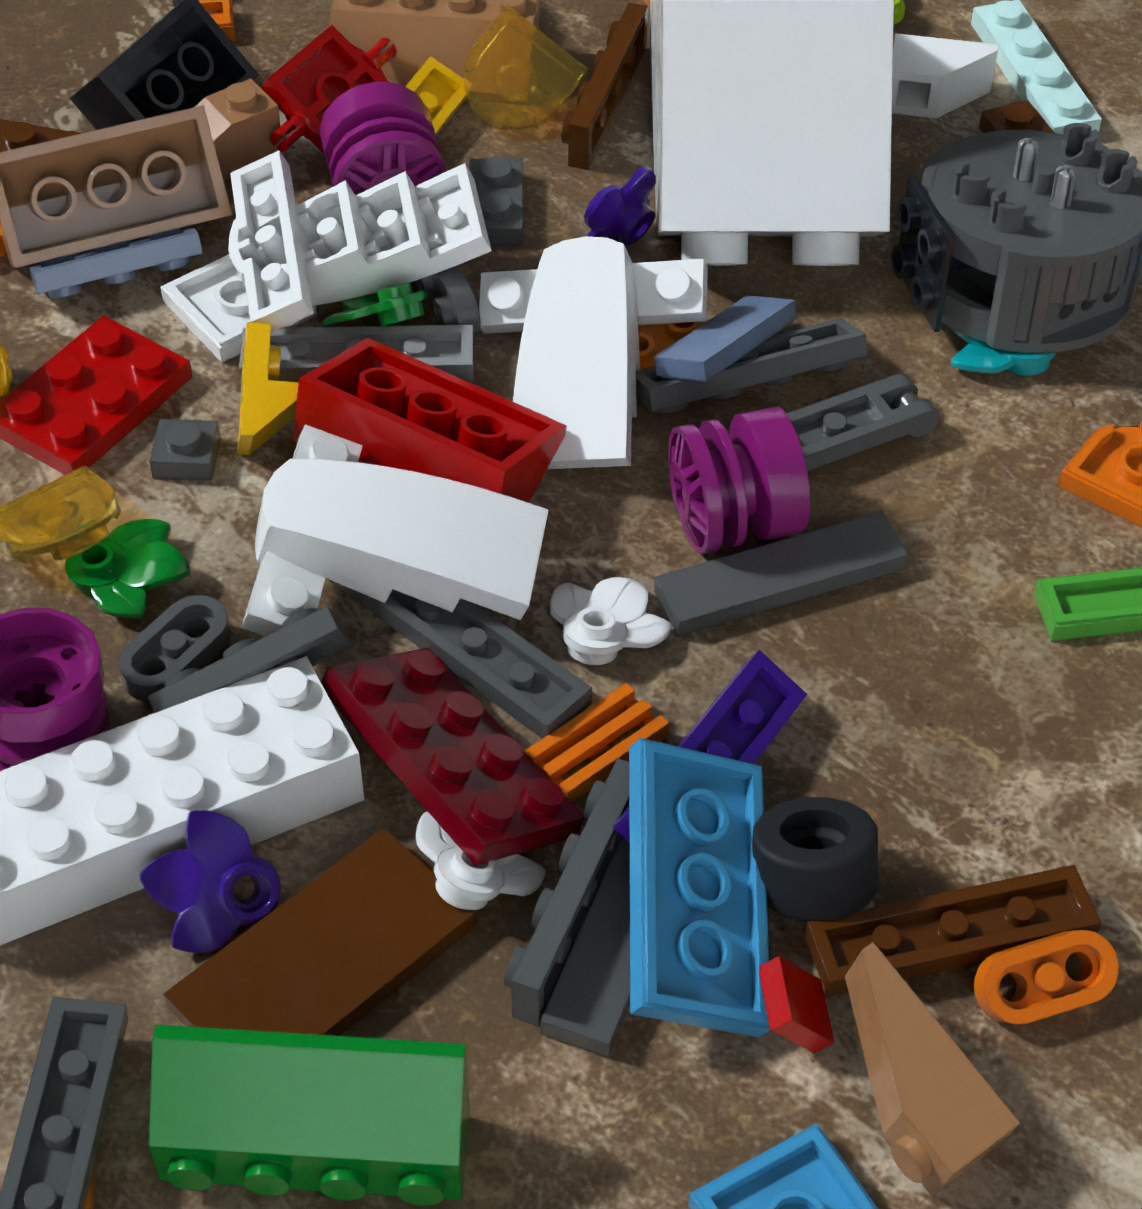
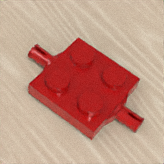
M331 25L266 79L261 89L278 105V109L287 119L284 124L270 134V141L273 146L283 138L277 149L281 152H286L292 144L304 136L324 154L319 132L324 112L338 96L355 86L377 81L388 82L381 67L396 56L397 49L394 43L384 51L391 40L381 38L370 50L364 52L362 49L351 44Z

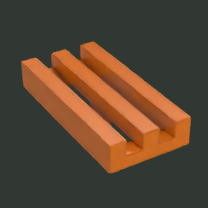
M625 683L527 748L525 753L552 782L561 788L564 795L573 803L589 792L597 780L603 782L608 779L617 758L629 762V747L637 740L644 738L662 742L668 738L670 723L662 715L655 718L652 715V706L645 699L638 702L635 699V690ZM638 725L641 728L564 780L561 777L585 759L592 760L608 749L609 743L634 726Z

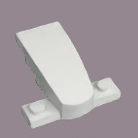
M280 151L274 152L230 173L236 219L233 221L229 234L228 251L234 267L246 286L250 322L271 324V333L313 315L312 306L348 300L419 280L492 251L475 180L465 163L417 186H414L408 174L404 171L358 195L354 194L345 180L297 206L290 165Z
M585 236L564 240L544 249L537 269L481 273L479 314L483 333L522 332L513 402L567 425L565 437L547 469L631 466L632 417H637L636 370H640L638 325L707 321L708 267L704 259L633 263L623 243L605 237Z
M304 425L293 459H289L273 473L263 492L255 536L256 560L260 567L241 628L268 636L282 629L283 622L291 615L309 608L317 609L326 578L383 603L386 602L392 589L450 612H453L461 598L521 620L530 604L548 509L473 485L392 467L359 463L363 445Z

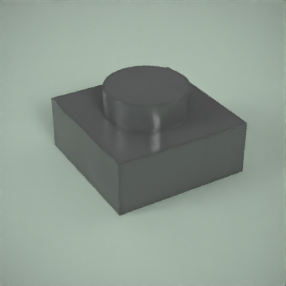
M159 419L149 461L152 478L212 480L221 439L218 421Z

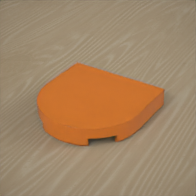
M1142 421L1140 426L1114 428L1115 424L1105 425L1090 436L1061 471L1058 486L1142 527Z

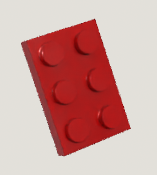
M103 315L0 400V439L69 478L76 480L193 377L190 360Z

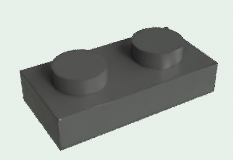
M490 157L470 159L469 171L475 180L490 245H523V158Z

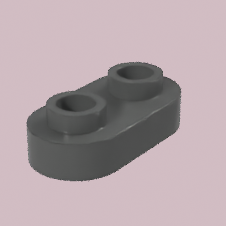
M458 265L414 281L418 291L424 290L428 292L432 300L433 313L438 325H473V334L480 332L481 321L477 302L471 287Z
M192 595L176 601L132 640L120 654L118 666L126 692L137 700L149 702L147 696L165 688V681L172 675L190 668H199L201 670L223 651L230 640L229 620L224 605L210 596ZM203 634L201 637L193 638L194 635Z

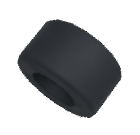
M830 797L798 798L782 802L765 811L753 826L752 852L761 880L766 888L767 907L781 916L801 921H830L850 916L868 906L878 892V827L870 815L856 805Z

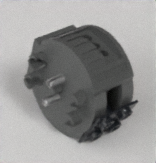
M1072 123L1064 126V135L1035 130H1002L981 133L958 140L940 150L928 162L923 172L921 184L914 173L908 174L905 197L900 198L898 204L901 232L899 245H895L892 250L894 273L898 279H903L911 293L915 309L922 311L934 332H940L942 321L947 326L966 336L986 342L992 348L1022 353L1064 352L1097 343L1117 331L1126 321L1132 309L1137 283L1142 281V171L1136 168L1137 158L1135 156L1129 157L1130 153L1124 150H1110L1098 141L1099 132L1096 129L1091 131L1092 127L1084 123Z

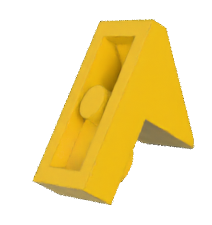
M247 322L242 359L238 455H250L295 418L299 382L278 381L281 346L270 345L271 324Z

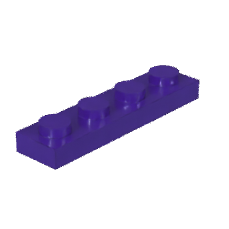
M758 650L744 663L680 742L678 747L754 764L807 696V693L762 651ZM628 807L612 827L630 843Z

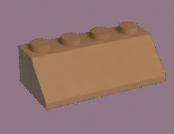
M333 0L330 9L329 26L333 25L351 44L367 52L381 38L391 40L384 51L394 43L397 49L396 56L381 67L389 83H396L405 87L428 58L432 56L473 85L465 101L528 105L540 45L539 0Z
M204 105L0 152V231L10 266L13 268L232 215Z

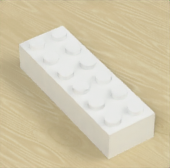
M307 656L0 771V945L143 889L140 873L151 861L170 851L187 849L186 820L190 811L207 810L233 819L246 830L250 844L254 845L364 801L359 752Z

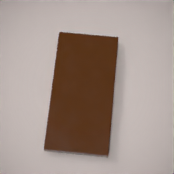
M383 827L163 994L166 1006L187 1027L339 1036L477 925L476 911L457 908L442 899L435 887L437 880L435 874Z

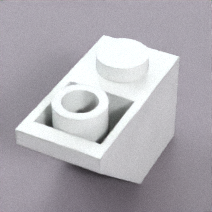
M895 33L892 72V114L938 118L990 93L998 44Z

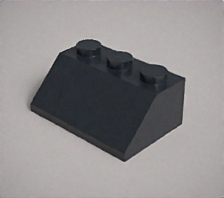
M183 0L161 17L69 99L92 126L98 130L194 108L206 96L250 78L254 81L259 74L198 0Z

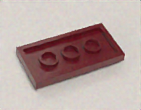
M429 648L326 668L321 684L332 703L475 866L565 841L571 833L578 834L585 819L584 815L564 795L561 788L548 778L523 751L521 745L511 738L486 711L482 703L448 670L444 662Z

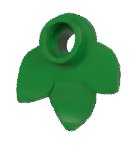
M408 282L379 290L377 294L344 300L342 302L344 311L327 316L322 321L323 327L374 313L378 315L380 326L418 317L425 314L421 300L427 299L429 294L424 290L413 293L411 284Z
M141 519L122 524L115 528L104 540H91L80 544L70 552L65 562V570L69 582L83 595L94 598L99 610L108 615L121 618H142L146 610L147 600L145 591L184 578L191 571L189 563L176 547L166 542L171 533L170 524L158 519Z

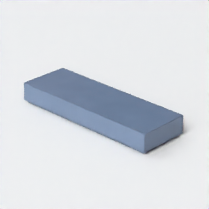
M746 295L655 355L657 376L703 383L708 382L797 319L795 300Z

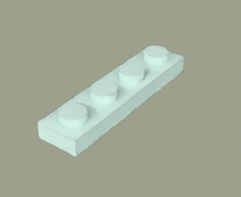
M1004 0L995 4L973 8L972 27L983 43L998 44L996 63L1021 101L1028 100L1054 133L1064 135V126L1072 123L1088 124L1092 127L1091 131L1096 129L1099 132L1102 118L1020 0Z

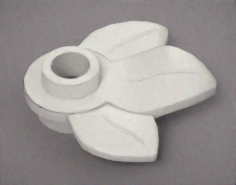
M612 577L600 581L593 591L572 583H563L553 591L550 600V614L563 625L562 637L567 644L568 653L572 658L584 664L603 665L610 663L617 657L618 651L623 647H653L665 640L672 629V624L667 620L645 613L648 605V591L645 586L631 578Z
M428 811L422 814L416 829L417 846L435 862L436 890L441 898L452 906L464 910H478L485 907L488 901L494 899L499 893L526 896L537 891L541 886L546 870L531 859L515 854L475 866Z

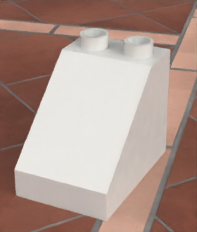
M650 0V81L654 174L656 175L657 236H681V260L704 259L707 266L748 265V236H792V265L852 266L859 265L860 237H874L890 232L894 0Z

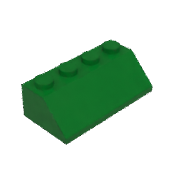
M155 1025L152 1038L149 1149L159 1181H168L175 1187L191 1191L205 1190L210 1188L212 1184L245 1186L254 1193L268 1196L282 1195L288 1192L289 1189L321 1191L330 1198L344 1201L358 1200L366 1194L398 1196L407 1203L421 1206L435 1205L443 1199L462 1200L471 1118L466 1044Z

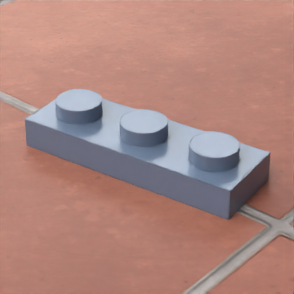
M190 225L27 266L32 284L38 294L48 292L50 298H61L81 292L82 283L103 278L104 284H118L136 278L135 270L157 265L159 271L182 268L191 263L190 256L202 254L203 251L198 231Z

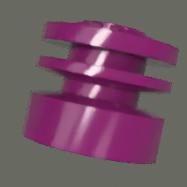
M377 81L355 86L338 96L324 112L319 132L333 187L346 180L354 194L358 195L406 171L414 186L447 172L439 143L435 138V131L428 108L417 93L400 84Z
M770 407L734 415L730 424L729 435L718 419L702 421L699 430L694 424L672 428L668 448L672 496L688 541L697 553L704 554L718 551L722 542L728 547L741 546L746 538L747 524L757 539L769 540L804 532L809 523L811 507L808 473L797 432L789 416L781 407Z
M21 608L0 614V771L110 730L107 695L103 689L104 672L101 650L92 630L75 616L50 608Z

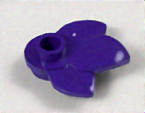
M644 166L637 169L629 182L622 188L617 185H610L594 196L588 204L583 217L585 224L591 229L587 234L588 237H605L615 241L620 240L628 246L637 242L649 230L656 216L655 212L649 207L650 200L648 199L656 184V175L649 167Z
M194 810L188 813L186 820L187 849H176L158 856L141 871L140 881L145 891L154 901L168 910L179 913L172 932V947L185 952L207 953L225 946L240 925L256 924L271 913L278 904L281 884L275 868L265 859L252 854L248 834L240 824L217 812ZM243 876H250L254 882L252 896L245 901H237L233 895L235 882Z

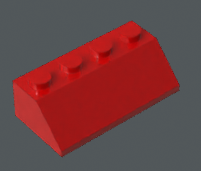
M367 337L299 378L292 441L298 442L304 425H308L363 445L359 463L392 467L441 477L529 503L565 437L567 425Z

